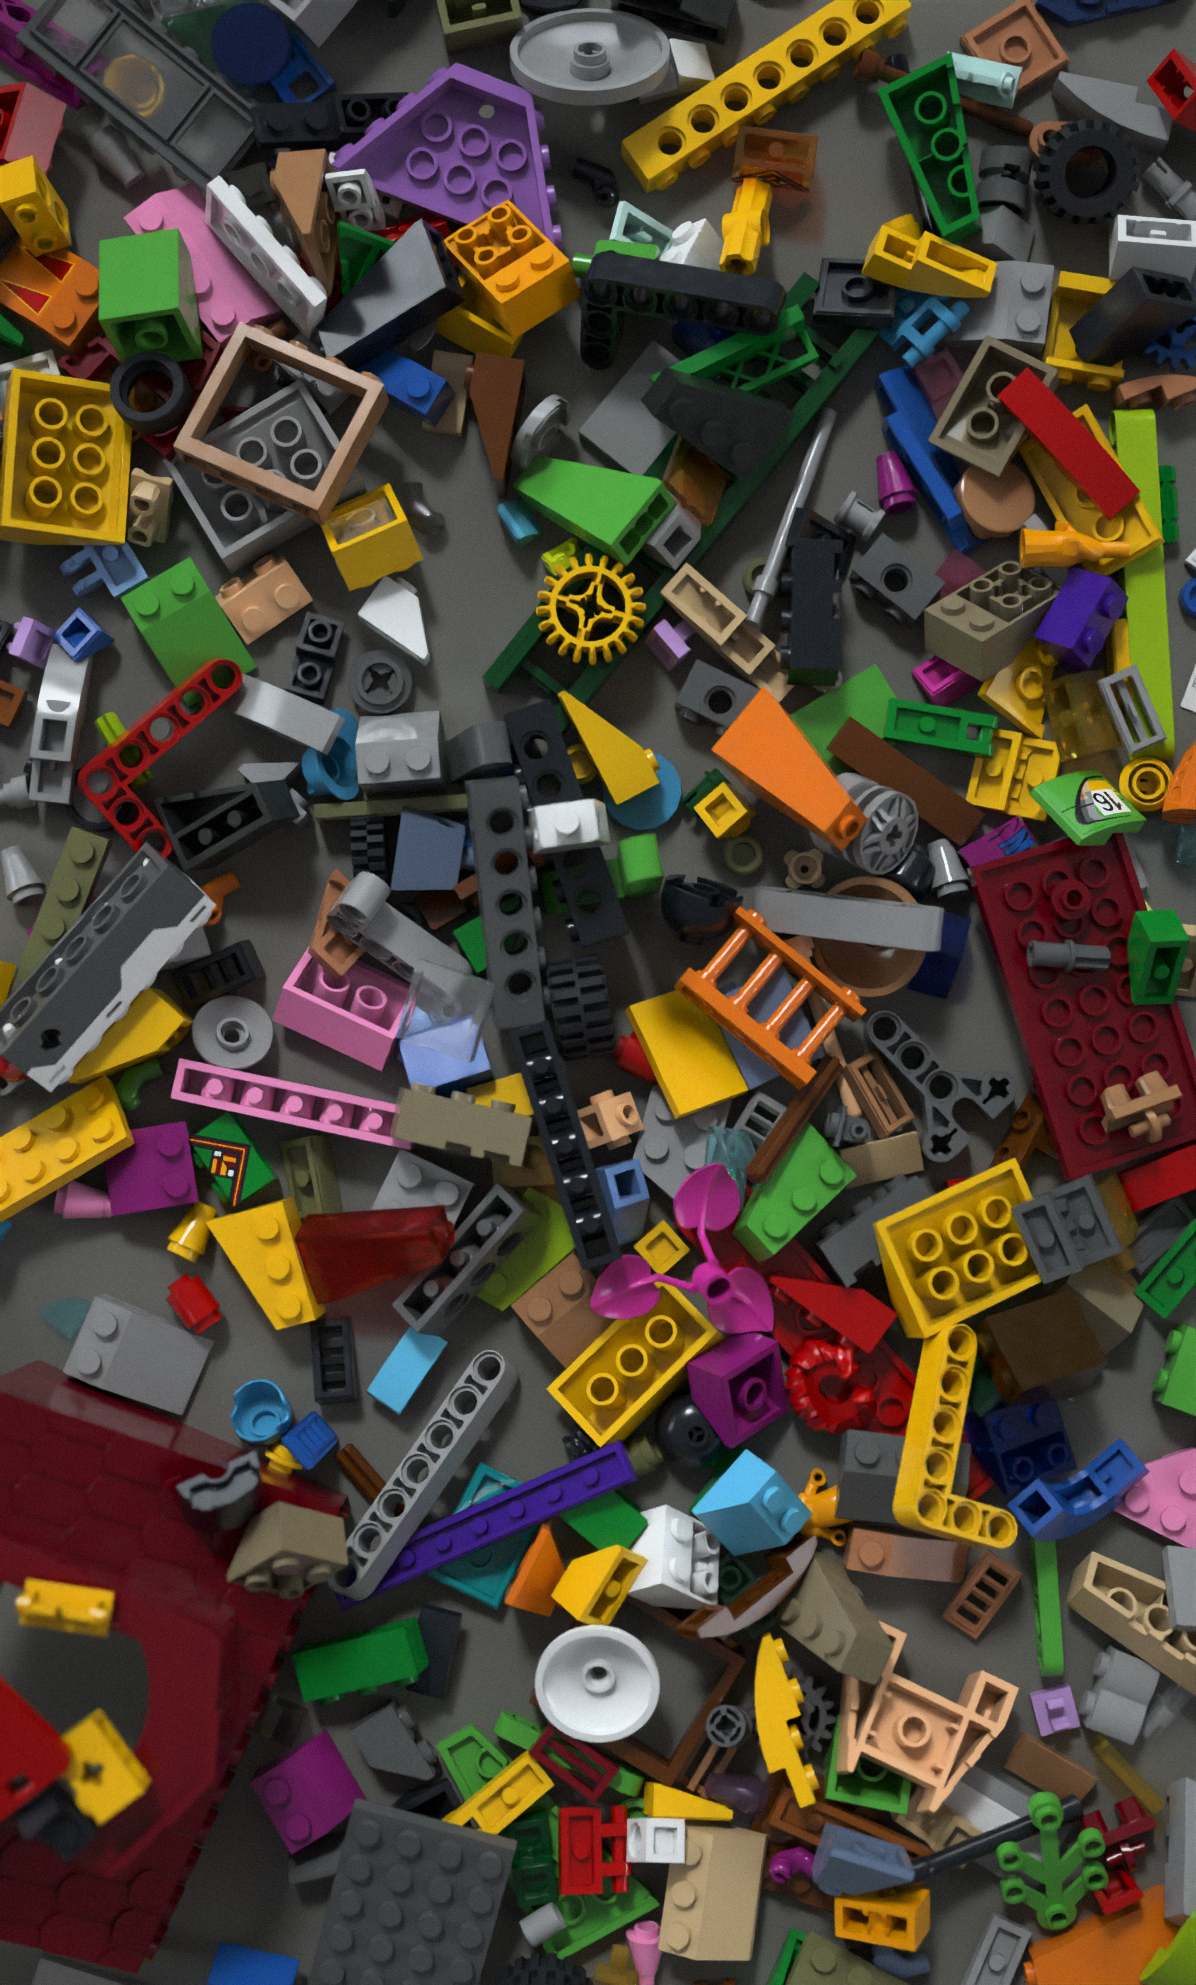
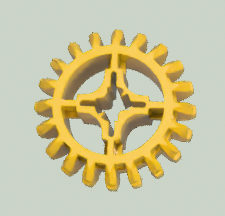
M586 554V566L579 567L576 557L569 558V563L572 571L568 573L562 565L558 564L555 566V571L560 580L557 581L550 576H546L544 579L545 585L552 592L539 591L537 595L539 600L548 603V605L537 607L536 615L549 617V619L542 621L538 625L540 632L554 631L548 636L546 643L552 646L561 640L563 643L559 647L558 655L564 657L572 648L575 650L573 662L577 664L581 661L582 652L589 653L590 665H596L597 652L603 653L604 660L607 663L611 662L612 653L610 648L613 646L621 655L625 654L627 649L621 640L624 638L631 643H635L637 635L629 628H643L644 620L633 616V614L645 612L646 605L645 603L632 601L642 596L643 590L641 587L628 589L635 581V575L629 573L621 579L619 575L622 573L623 564L621 562L616 563L610 571L607 569L609 558L605 555L601 557L599 566H593L592 554ZM583 579H593L588 591L579 596L571 594L569 596L562 595L573 583ZM605 582L612 585L619 592L624 602L625 613L615 610V607L608 605L603 600L602 594ZM597 591V610L601 611V614L597 616L594 613V618H589L588 625L585 628L584 609L579 607L583 603L587 606V601H592L594 593ZM557 607L566 609L568 613L575 615L579 619L576 638L565 631L557 617ZM602 623L610 625L613 623L620 624L618 629L610 636L597 641H588L593 629L597 625Z

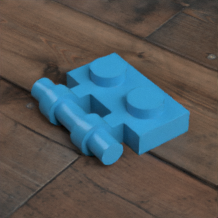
M899 287L894 327H877L880 329L878 337L894 352L906 341L911 344L912 347L902 356V359L908 366L913 368L922 358L927 360L935 352L934 347L949 332L953 334L962 325L960 321L971 310L961 299L948 309L943 304L950 296L932 295ZM933 315L938 321L922 336L917 330Z

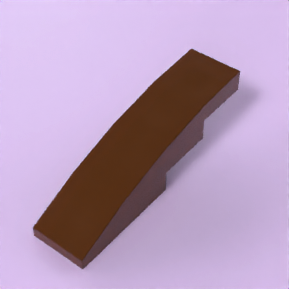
M850 716L826 747V750L863 777L875 781L880 786H887L894 791L908 795L915 802L918 817L961 847L985 815Z

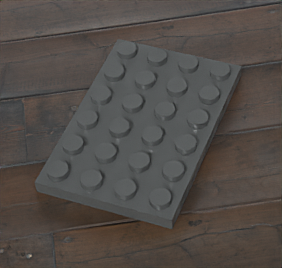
M355 1798L307 1985H478L514 1857L517 1840Z

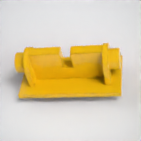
M26 1579L24 1596L19 1595L16 1613L21 1614L19 1624L108 1637L115 1592Z

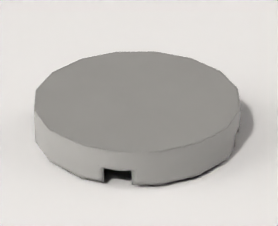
M552 394L535 407L523 423L514 440L510 455L512 462L526 470L537 455L549 456L560 441L561 435L557 433L560 425L563 424L566 427L570 421L572 410L567 400L560 395Z

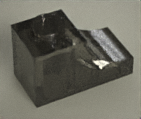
M265 162L226 173L229 184L239 189L250 211L255 216H262L270 225L273 237L282 247L288 246L294 252L287 229L281 219L277 198L271 190L270 177Z

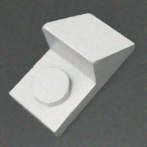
M674 38L669 39V71L657 87L637 97L639 105L701 89L713 81L715 77L705 44Z

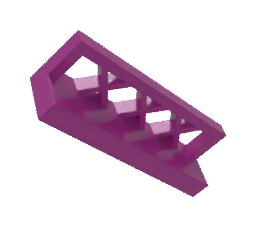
M0 0V60L75 110L84 107L87 102L78 96L74 85L60 74L55 77L45 69L42 59L32 51L28 50L25 54L18 48L15 36L27 25L37 11L20 0ZM11 16H13V17H20L21 19H23V20L26 21V22L17 21V20H15L14 18H12ZM52 21L41 33L44 37L58 42L53 44L73 60L78 57L87 45ZM99 53L91 63L92 66L88 67L86 71L98 79L104 75L105 70L112 61Z

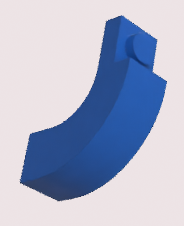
M1119 1438L1074 1476L1054 1484L1045 1483L1037 1478L1008 1503L1007 1506L1033 1538L1045 1542L1055 1541L1071 1536L1109 1514L1124 1502L1121 1496L1150 1471L1128 1444Z

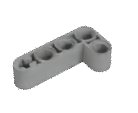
M362 871L347 884L327 914L326 919L328 923L339 933L437 1002L448 1007H455L477 973L472 964L386 903L385 900L391 891L382 879L369 872Z

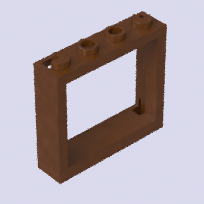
M627 1595L624 1599L676 1632V1627L694 1613L686 1610L682 1614L671 1607L651 1606L630 1595ZM575 1618L567 1631L587 1626L588 1624ZM684 1636L727 1663L670 1759L632 1735L611 1742L595 1743L664 1785L671 1787L706 1729V1719L709 1713L720 1705L746 1661L745 1653L740 1649L742 1644L733 1638L723 1641L717 1636L708 1638ZM534 1686L530 1693L529 1702L540 1708Z

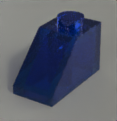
M944 912L941 950L926 951L920 969L908 982L907 990L942 999L947 998L963 955L972 918Z

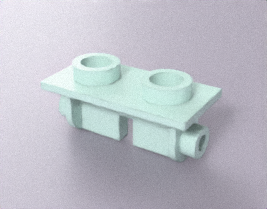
M952 53L960 94L983 103L1012 109L1022 67Z

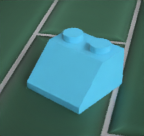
M747 1449L692 1509L697 1518L733 1556L786 1545L813 1514L777 1471Z

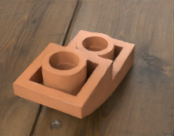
M1188 375L1144 377L1118 385L1110 397L1116 410L1129 406L1130 410L1142 408L1153 401V396L1159 411L1170 406L1173 411H1177L1196 401V377Z

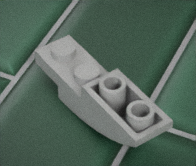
M52 643L35 716L30 758L33 759L28 799L36 802L72 805L81 728L85 726L93 654L76 662L60 644Z

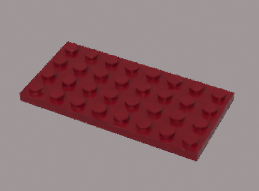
M1112 833L1105 845L1078 846L1069 837L968 868L967 873L1065 1180H1073L1196 1139V1060L1176 997H1174L1173 1004L1134 1006L1131 1000L1127 941L1135 911L1148 910L1123 833ZM1067 879L1081 881L1087 886L1091 894L1089 911L1083 917L1076 920L1062 919L1053 911L1050 903L1053 888L1059 882ZM1069 892L1067 895L1068 903L1071 906H1076L1077 896L1072 892ZM1031 940L1051 943H1064L1066 940H1072L1074 944L1106 946L1109 952H1111L1109 968L1104 971L1072 969L1071 972H1064L1062 968L1029 967L1026 958L1027 947ZM1156 1070L1168 1087L1177 1084L1182 1096L1174 1100V1108L1165 1112L1169 1115L1171 1124L1161 1128L1162 1138L1160 1141L1151 1144L1147 1142L1143 1135L1132 1138L1129 1134L1128 1126L1109 1133L1105 1132L1101 1122L1106 1113L1100 1096L1106 1088L1123 1084L1131 1100L1140 1098L1141 1096L1135 1086V1082L1143 1075Z

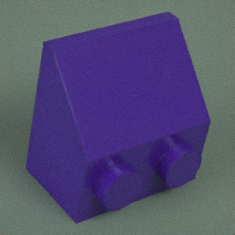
M1073 567L1034 637L1069 674L1075 676L1089 668L1096 654L1101 651L1108 633L1117 618L1121 616L1129 597L1112 578Z

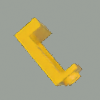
M1060 271L1053 284L1046 340L1042 350L1041 361L1058 369L1059 385H1068L1073 381L1087 384V387L1091 390L1105 392L1110 391L1111 388L1116 389L1123 380L1125 372L1122 369L1123 360L1112 367L1083 362L1075 351L1076 345L1069 332L1118 280H1109L1107 278Z

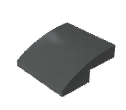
M1091 1173L1046 1191L1011 1208L1043 1284L1079 1272L1084 1266L1119 1254L1124 1250Z

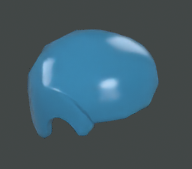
M267 1379L250 1380L233 1394L234 1409L229 1416L230 1422L237 1436L243 1442L255 1447L274 1444L289 1429L292 1420V1406L278 1384Z

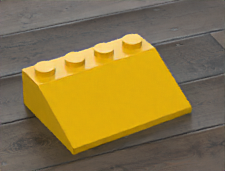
M17 368L12 369L6 384L0 465V540L33 545L125 544L132 428L123 421L115 410L110 398V384ZM132 388L129 395V403L133 409L135 388Z
M1011 1158L873 1223L890 1299L907 1338H927L941 1331L946 1326L956 1324L1042 1282L1011 1211L1012 1207L1033 1198L1016 1158Z

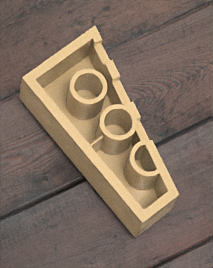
M1092 1551L1074 1569L1066 1605L1196 1696V1632L1171 1630L1165 1582Z

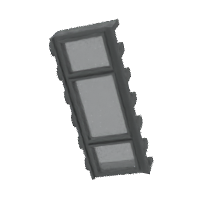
M46 0L27 25L15 36L18 48L25 54L28 50L32 51L42 59L43 65L49 73L55 77L60 74L74 85L76 93L81 99L87 103H90L91 100L108 113V119L119 129L127 128L140 139L141 146L149 154L154 155L157 153L172 165L173 172L181 180L186 181L189 179L204 191L205 200L207 184L220 175L228 184L257 147L250 110L254 104L259 103L252 98H248L247 101L234 91L236 89L235 85L220 72H216L214 75L202 65L204 60L196 51L187 45L182 49L170 39L172 34L163 24L155 19L149 22L138 13L140 8L133 0Z

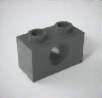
M884 533L875 541L849 576V579L854 582L852 588L860 596L869 601L874 598L885 607L883 612L890 620L898 625L905 623L910 628L945 584L943 580ZM889 575L898 576L904 583V590L900 592L888 590L884 584V578Z
M696 659L675 702L674 709L681 711L679 717L692 725L700 727L703 722L716 728L714 734L721 738L760 689ZM714 696H723L730 702L731 709L724 714H716L709 708L708 701Z

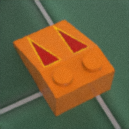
M20 236L0 263V306L71 356H74L88 347L87 343L93 340L102 329L99 322V270L64 248L34 257Z

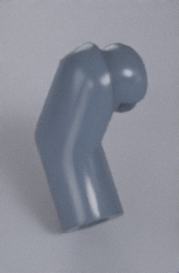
M873 1944L871 1947V1952L874 1956L872 1959L873 1965L898 1979L931 1972L926 1951L902 1957L894 1953L892 1947Z

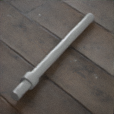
M823 408L763 573L756 577L751 593L754 597L745 619V623L751 627H760L769 601H773L779 587L777 578L788 551L785 543L796 507H804L837 413L830 408Z

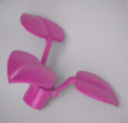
M712 1163L696 1170L684 1180L674 1198L673 1209L676 1221L684 1228L697 1227V1235L707 1257V1263L699 1265L694 1270L692 1282H685L662 1274L651 1275V1267L644 1258L632 1254L622 1255V1259L609 1262L601 1271L590 1300V1307L593 1312L612 1319H629L646 1314L659 1300V1291L654 1283L662 1282L687 1290L690 1294L698 1292L707 1301L709 1320L722 1332L740 1334L773 1331V1303L764 1279L756 1271L745 1267L735 1268L726 1274L718 1266L719 1261L714 1256L706 1237V1228L712 1231L722 1230L735 1220L739 1212L740 1193L725 1165L722 1163Z

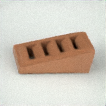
M984 1548L941 1616L977 1639L1023 1575L1022 1572L987 1548ZM989 1567L1004 1576L1000 1583L985 1574ZM979 1580L995 1589L992 1596L976 1587ZM970 1593L987 1603L983 1610L966 1599ZM960 1606L978 1617L974 1623L957 1613Z

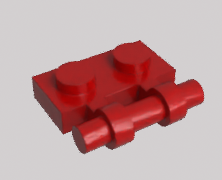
M611 1805V1822L601 1823L600 1806L558 1807L559 1894H602V1876H612V1892H629L628 1875H632V1862H626L627 1805ZM602 1837H611L612 1861L602 1862Z

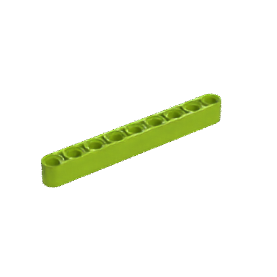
M1112 410L1108 425L1109 443L1127 475L1140 490L1139 496L1163 537L1154 410ZM1162 543L1117 570V584L1129 597L1119 618L1127 619L1130 663L1131 666L1136 664L1167 737L1162 742L1129 755L1130 762L1141 757H1153L1160 761H1172L1175 753L1165 567ZM1132 686V702L1146 735L1150 738L1154 735ZM1125 711L1126 725L1135 744L1139 743Z

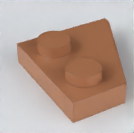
M338 869L328 877L308 953L336 980L365 952L364 949L335 930L326 919L327 914L350 882Z

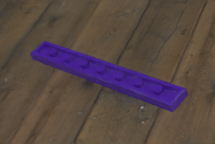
M619 1440L414 1532L375 1590L367 1598L352 1600L334 1591L340 1609H349L638 1480L623 1441ZM353 1570L348 1575L346 1580L347 1587L355 1582L357 1578L356 1570Z

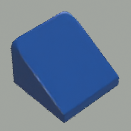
M80 607L53 635V638L76 662L110 646L115 641L93 616Z

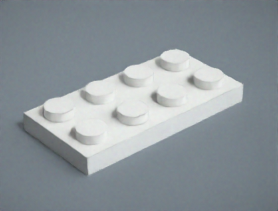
M219 175L207 184L205 223L310 341L319 334L316 326L324 319L327 294L323 285L314 276L309 277L302 270L295 253L288 246L282 247L273 237L272 229L267 221L260 215L255 216L246 206L245 198L239 189L234 185L228 186Z

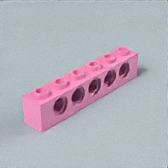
M179 1058L170 1097L172 1099L408 1150L414 1149V1142L393 1138L389 1135L396 1104Z

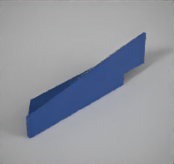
M906 365L880 374L877 377L874 388L891 414L885 418L881 429L895 452L899 453L906 470L960 557L984 544L987 539H980L972 533L971 526L965 521L964 514L953 496V489L961 477L953 456L928 444V439L935 429L938 420L916 368Z

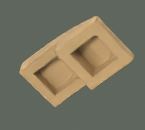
M915 1782L911 1783L907 1815L890 1813L895 1822L924 1840L935 1852L984 1833L944 1802L935 1813L920 1814L916 1812L925 1788ZM963 1864L958 1867L963 1870L966 1864Z

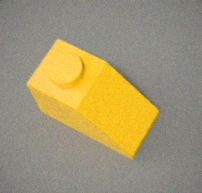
M618 1544L574 1559L561 1577L551 1597L578 1621L588 1625L609 1626L648 1559Z

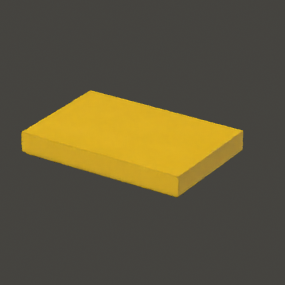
M678 990L630 1005L625 1010L675 1120L744 1095L749 1090L718 1023Z

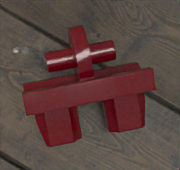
M1135 1796L1114 1804L1122 1823L1121 1827L1108 1831L1100 1810L1086 1814L1079 1820L1081 1832L1088 1828H1095L1101 1832L1106 1848L1117 1844L1118 1850L1105 1854L1106 1861L1109 1867L1124 1862L1129 1873L1137 1870L1134 1857L1147 1853V1849L1143 1840L1128 1845L1126 1840L1157 1827L1153 1816H1146L1143 1807ZM1092 1841L1087 1845L1094 1844L1096 1841Z

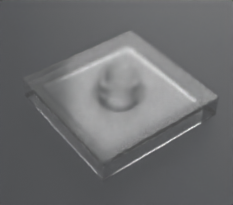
M417 959L396 1038L466 1062H474L496 983L425 959Z

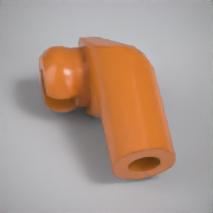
M232 869L201 887L205 894L216 904L212 909L209 920L205 924L207 926H213L220 921L224 896L242 887Z

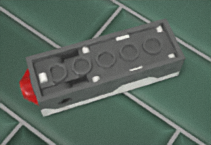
M146 842L0 1007V1076L5 1080L16 1082L32 1078L49 1092H52L58 1084L65 1083L73 1074L75 1065L79 1060L99 1045L102 1034L108 1027L125 1016L131 1001L138 993L145 991L153 984L160 968L168 960L174 959L184 947V941L195 929L204 926L209 920L212 909L216 904L191 878L149 843Z

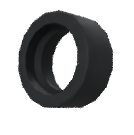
M146 351L126 358L115 369L110 381V398L117 413L134 431L146 435L163 434L176 428L187 416L192 404V388L180 366L171 357L156 351ZM150 374L167 375L174 385L170 399L161 408L153 412L140 413L135 411L129 403V395L133 386L140 379Z

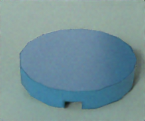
M653 753L660 766V770L655 772L660 783L616 805L611 801L604 785H602L603 803H605L609 815L617 823L635 831L654 830L667 823L678 808L682 795L680 777L674 766L659 754Z

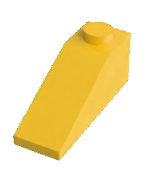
M563 690L557 693L612 802L619 805L660 783L655 774L656 771L660 770V766L650 748L643 750L639 744Z

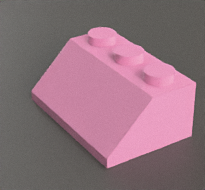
M307 949L282 987L272 1020L382 1071L398 1043L397 1038L401 1037L408 1015L413 1011L421 990L359 960H356L336 980L308 953Z

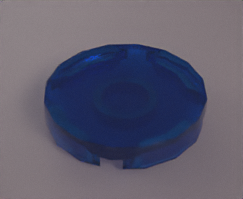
M247 2L237 4L221 15L213 29L211 48L214 61L227 78L237 85L256 88L269 81L273 82L282 75L290 61L292 42L289 30L279 14L266 5Z

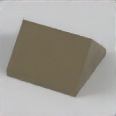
M1100 1261L1084 1266L1079 1272L1058 1279L1044 1296L1045 1298L1070 1289L1105 1356L1132 1333L1145 1304L1134 1293L1135 1288Z

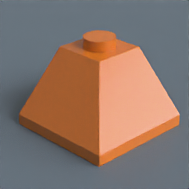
M552 1519L540 1523L507 1588L504 1601L510 1606L550 1617L555 1607L560 1610L563 1608L551 1597V1594L567 1569Z

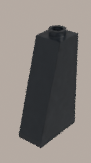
M423 219L416 221L316 326L322 342L319 344V348L324 358L326 356H333L342 361L348 369L354 371L466 301L444 238L439 231Z

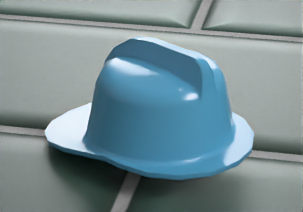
M337 708L330 711L344 717L345 721L328 755L308 748L302 756L301 765L302 772L307 781V792L309 795H334L338 799L347 801L353 799L359 792L355 749L359 724L348 711Z

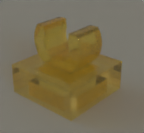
M612 1944L608 1964L595 1963L592 1981L610 1985H636L639 1971L626 1969L630 1947Z

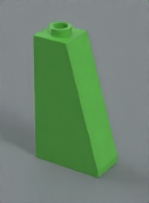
M540 455L534 458L513 484V488L529 508L625 566L629 564L677 504L663 482L657 478Z

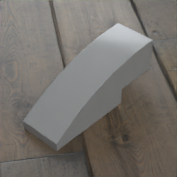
M1062 71L1059 72L1051 95L1078 119L1100 120L1119 127L1121 132L1127 133L1132 139L1130 144L1136 147L1137 150L1159 156L1169 140L1172 116L1166 108L1135 102L1138 87Z
M243 673L241 686L229 697L224 707L228 712L250 724L269 730L281 738L328 755L345 721L344 717Z

